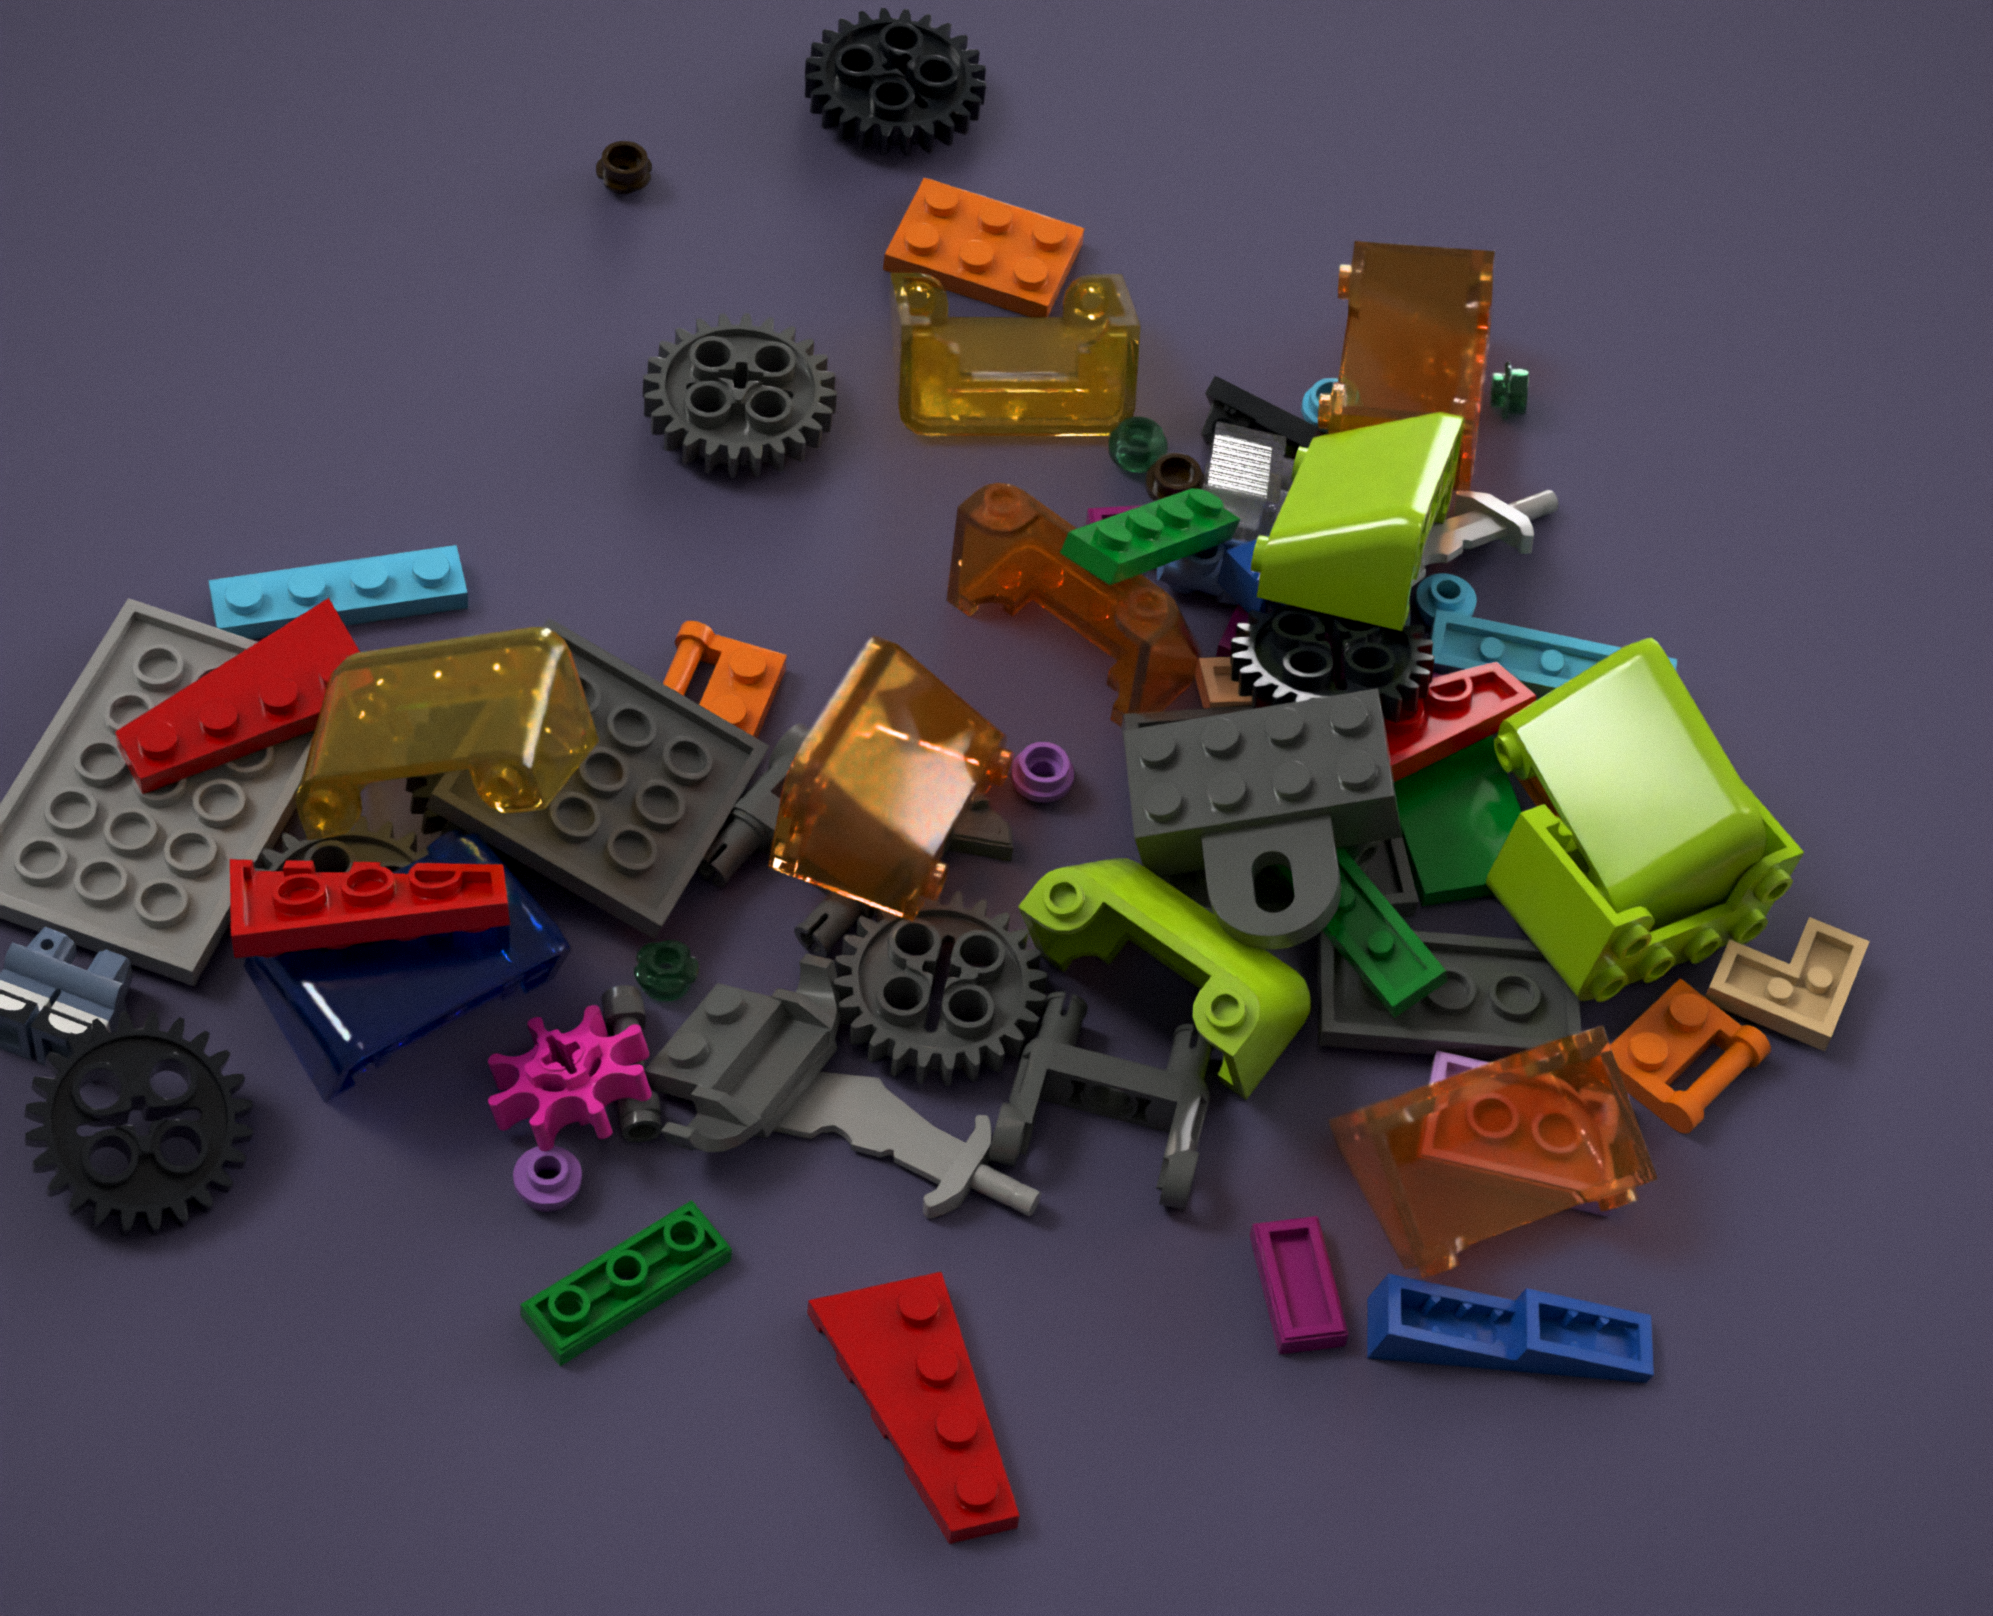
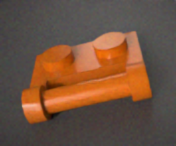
M698 621L684 622L674 641L677 652L663 684L684 696L699 661L716 665L699 705L758 738L786 671L787 655L717 635L706 624Z
M1680 978L1601 1053L1596 1068L1670 1127L1686 1134L1690 1133L1704 1119V1109L1746 1067H1757L1771 1053V1046L1767 1037L1759 1029L1750 1025H1740ZM1713 1043L1725 1051L1686 1091H1674L1669 1087Z

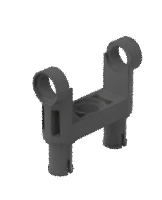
M798 723L786 731L778 741L771 754L768 769L736 802L727 818L728 825L716 836L697 870L707 881L716 872L717 876L712 880V883L722 888L729 883L730 878L755 851H763L827 895L808 917L794 929L797 940L805 949L809 950L817 942L818 945L813 950V954L819 957H826L830 953L831 948L861 916L869 919L873 918L877 914L878 904L881 902L886 903L915 871L922 874L930 871L948 849L955 829L952 824L934 812L929 811L917 821L911 818L872 861L867 859L789 805L790 801L812 779L808 773L818 761L824 746L822 736L806 725Z
M1058 991L1049 994L1046 999V1009L1038 1036L1026 1044L1022 1052L1009 1101L1002 1104L992 1139L989 1161L1015 1167L1019 1153L1026 1155L1040 1104L1043 1100L1169 1133L1156 1189L1162 1190L1159 1204L1185 1211L1199 1157V1152L1196 1151L1210 1101V1092L1204 1080L1214 1046L1209 1044L1199 1034L1196 1047L1191 1049L1189 1046L1195 1024L1180 1025L1173 1034V1045L1166 1070L1076 1047L1083 1019L1087 1015V1003L1078 995L1072 994L1067 1015L1062 1016L1066 992Z

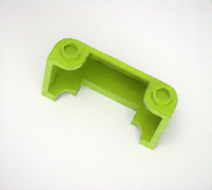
M1436 412L1317 436L1312 439L1309 448L1299 446L1292 469L1291 481L1293 483L1269 537L1259 535L1254 547L1251 571L1260 573L1257 598L1402 631L1409 613L1410 605L1408 603L1413 579L1417 580L1424 545L1433 522L1443 524L1449 510L1465 417Z
M1646 638L1622 647L1502 721L1498 736L1494 739L1495 753L1500 765L1508 773L1513 771L1521 780L1537 776L1561 820L1573 834L1572 839L1589 867L1587 878L1617 914L1630 908L1645 907L1654 918L1651 931L1726 903L1741 877L1755 863L1760 861L1766 844V832L1761 814L1666 653L1653 638Z
M1113 858L1061 867L1050 871L1035 884L1018 906L1035 948L1041 952V957L1063 972L1072 963L1071 960L1082 956H1097L1107 964H1110L1126 942L1130 940L1201 989L1193 1003L1192 1017L1197 1031L1209 1044L1224 1054L1223 1064L1218 1073L1219 1081L1245 1100L1248 1099L1303 1026L1310 1013V993L1305 980L1297 971L1265 949L1250 947L1229 936L1219 925L1214 914L1141 864L1128 858Z

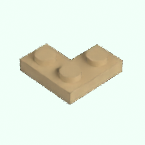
M1809 917L1791 962L1788 964L1729 939L1705 998L1721 1009L1825 1051L1870 941Z

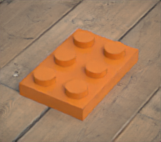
M924 177L884 254L883 270L1046 322L1083 244L1085 228Z

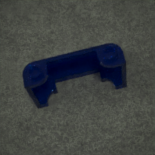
M460 829L450 831L426 847L428 855L393 873L408 874L409 870L416 863L503 864L510 925L491 927L477 933L457 931L424 935L410 941L391 939L358 943L343 949L317 948L292 951L271 958L246 957L243 965L244 969L324 1103L353 1088L356 1084L352 1078L353 1076L366 1071L373 1065L377 1069L388 1063L390 1057L396 1051L500 996L504 1000L512 996L519 985L524 993L527 994L551 981L571 952V947L558 925L478 833L464 836Z

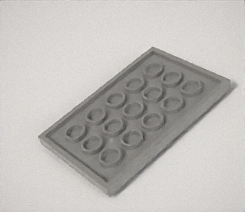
M128 598L0 803V918L38 932L44 927L67 934L75 942V945L95 952L107 949L127 957L132 965L195 986L231 923L229 859L253 860L254 868H262V851L265 848L273 849L346 718L142 794L117 748L115 731L253 646L257 641Z

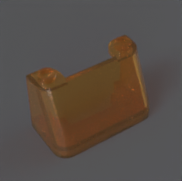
M1364 241L1354 242L1351 265L1341 264L1339 271L1338 299L1348 300V318L1338 382L1333 383L1332 393L1320 394L1318 409L1319 429H1328V434L1436 412L1465 417L1452 491H1471L1490 342L1495 251Z
M998 482L983 486L957 508L946 601L968 617L977 611L979 604L990 602L1004 604L1003 610L1013 617L1031 600L1035 601L1118 661L1109 669L1106 682L1107 686L1118 692V698L1112 707L1111 721L1121 727L1124 714L1137 713L1139 715L1144 712L1163 711L1194 682L1198 658L1202 656L1199 642L1175 600L1142 574L1113 585H1108L1060 553L1069 531L1077 529L1027 492L1012 484Z
M872 636L791 763L781 793L768 868L914 921L926 898L936 901L942 892L949 872V864L941 862L943 847L975 791L986 794L992 784L1002 787L1014 758V751L1006 749L1007 735L901 645L878 636Z
M1603 1025L1528 1048L1328 1119L1335 1143L1404 1269L1418 1267L1421 1278L1459 1266L1460 1262L1457 1253L1467 1249L1470 1244L1580 1204L1597 1201L1600 1212L1624 1206L1639 1200L1635 1187L1658 1179Z

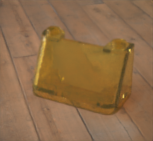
M890 273L889 304L897 403L900 419L906 428L915 434L925 436H1108L1117 434L1125 429L1133 419L1136 406L1141 325L1122 274H1089L1074 280L1065 291L1062 317H948L947 294L939 280L923 273Z
M528 627L364 651L348 656L330 675L296 797L297 811L307 840L337 837L347 833L360 819L363 810L360 793L370 782L469 769L474 787L480 798L495 810L502 813L544 810L599 742L576 665L566 641L556 632L545 627Z

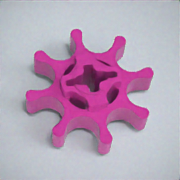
M596 1005L586 1007L583 1021L575 1029L566 1033H560L558 1029L549 1032L545 1029L542 1018L534 1017L527 1023L535 1045L532 1050L516 1057H508L496 1053L488 1058V1064L497 1088L500 1090L508 1089L507 1091L494 1094L488 1099L498 1129L505 1131L517 1122L531 1118L529 1123L541 1151L551 1150L554 1147L556 1134L564 1126L573 1122H579L581 1126L589 1123L592 1124L599 1139H606L613 1133L605 1111V1107L608 1104L621 1098L647 1101L652 1096L643 1066L639 1064L631 1065L646 1060L650 1056L641 1027L633 1024L621 1033L608 1037L600 1008Z

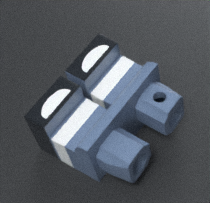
M44 927L27 947L12 942L5 956L4 969L0 973V1049L31 1061L36 1054L37 1062L47 1066L45 1063L49 1052L59 1054L67 1059L71 1057L66 1045V1038L69 1033L72 1032L78 1035L86 1043L92 1041V1020L98 1018L105 1025L109 1033L117 1031L120 1013L126 1011L124 998L133 979L131 961L123 955L106 949L98 952L88 970L72 965L73 960L77 956L75 942L67 934L48 927Z

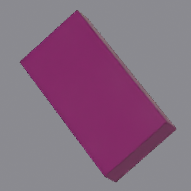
M1318 1216L1252 1224L1249 1236L1278 1354L1344 1347L1349 1334Z

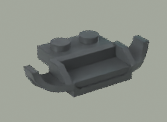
M806 953L799 961L801 972L796 992L777 988L772 996L720 983L713 987L644 1070L651 1090L693 1101L698 1113L687 1126L667 1122L661 1132L668 1143L687 1150L697 1149L704 1152H724L743 1144L754 1135L765 1139L768 1138L838 1050L835 1037L841 1020L838 1010L840 993L834 987V979L837 978V973L832 959Z

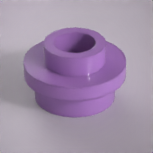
M1050 742L1030 744L1016 756L1012 763V784L1019 794L1029 800L1041 803L1059 800L1070 791L1073 785L1074 767L1066 752L1056 744ZM1037 774H1043V775H1046V776H1048V777H1047V778H1044V777H1039V776H1036V775H1037Z
M554 1145L551 1150L541 1151L537 1146L526 1151L516 1162L513 1171V1184L518 1196L531 1208L542 1212H553L562 1209L576 1197L582 1184V1170L577 1158L568 1150ZM542 1171L559 1173L553 1179H542L536 1174Z

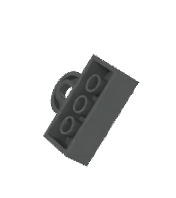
M1378 688L1123 731L1134 838L1142 865L1158 877L1205 869L1207 890L1214 916L1222 929L1242 944L1259 949H1283L1311 939L1327 926L1339 906L1342 889L1336 848L1402 838L1387 731ZM1271 865H1281L1288 868L1292 872L1294 900L1287 909L1277 913L1263 911L1257 904L1255 879L1262 869Z

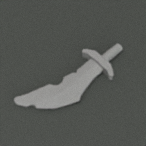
M1544 490L1506 504L1488 493L1457 491L1454 514L1458 516L1445 519L1443 524L1433 522L1424 545L1417 580L1413 579L1412 586L1425 577L1426 565L1441 562L1448 563L1462 554L1464 548L1472 549L1500 539L1508 545L1517 548L1520 554L1532 553L1534 529L1530 521L1557 511L1559 503L1556 494L1551 490Z
M819 1072L773 1130L812 1139L820 1133L835 1132L850 1143L851 1150L880 1158L887 1155L893 1156L894 1163L938 1184L937 1189L926 1194L923 1199V1213L929 1219L942 1216L960 1207L971 1189L1006 1206H1011L1013 1209L1029 1217L1036 1210L1042 1194L1040 1191L1021 1184L1019 1181L986 1166L989 1162L991 1148V1123L987 1115L975 1117L974 1131L965 1143L934 1127L885 1088L881 1079L876 1077Z

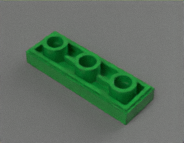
M691 1200L520 1304L521 1317L557 1364L562 1366L730 1262L732 1249ZM630 1276V1277H633L634 1279H632V1280H622V1279H620V1277Z

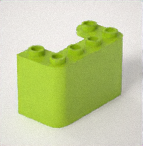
M1743 782L1761 814L1765 826L1766 844L1760 861L1755 863L1741 877L1726 903L1652 931L1654 918L1645 907L1638 906L1617 914L1587 878L1589 867L1572 839V832L1558 816L1555 817L1545 804L1519 814L1487 875L1485 883L1575 996L1581 1001L1595 998L1597 1002H1603L1616 995L1626 985L1641 979L1646 983L1657 980L1673 966L1688 960L1693 964L1702 962L1718 948L1727 945L1729 939L1743 945L1756 938L1766 928L1768 920L1765 916L1774 902L1791 887L1793 879L1790 876L1802 858L1804 851Z

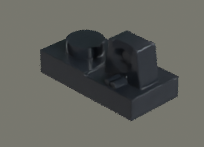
M1214 376L1205 392L1211 408L1201 436L1207 443L1231 455H1234L1250 433L1255 431L1265 439L1263 446L1268 451L1286 461L1294 462L1299 446L1309 448L1314 437L1322 436L1319 427L1217 376Z

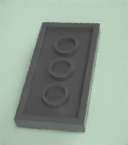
M1320 931L1318 933V1046L1435 1055L1436 1050L1468 1058L1578 1066L1582 1055L1580 1000L1531 940L1414 931L1445 968L1447 982L1394 1018L1324 932Z

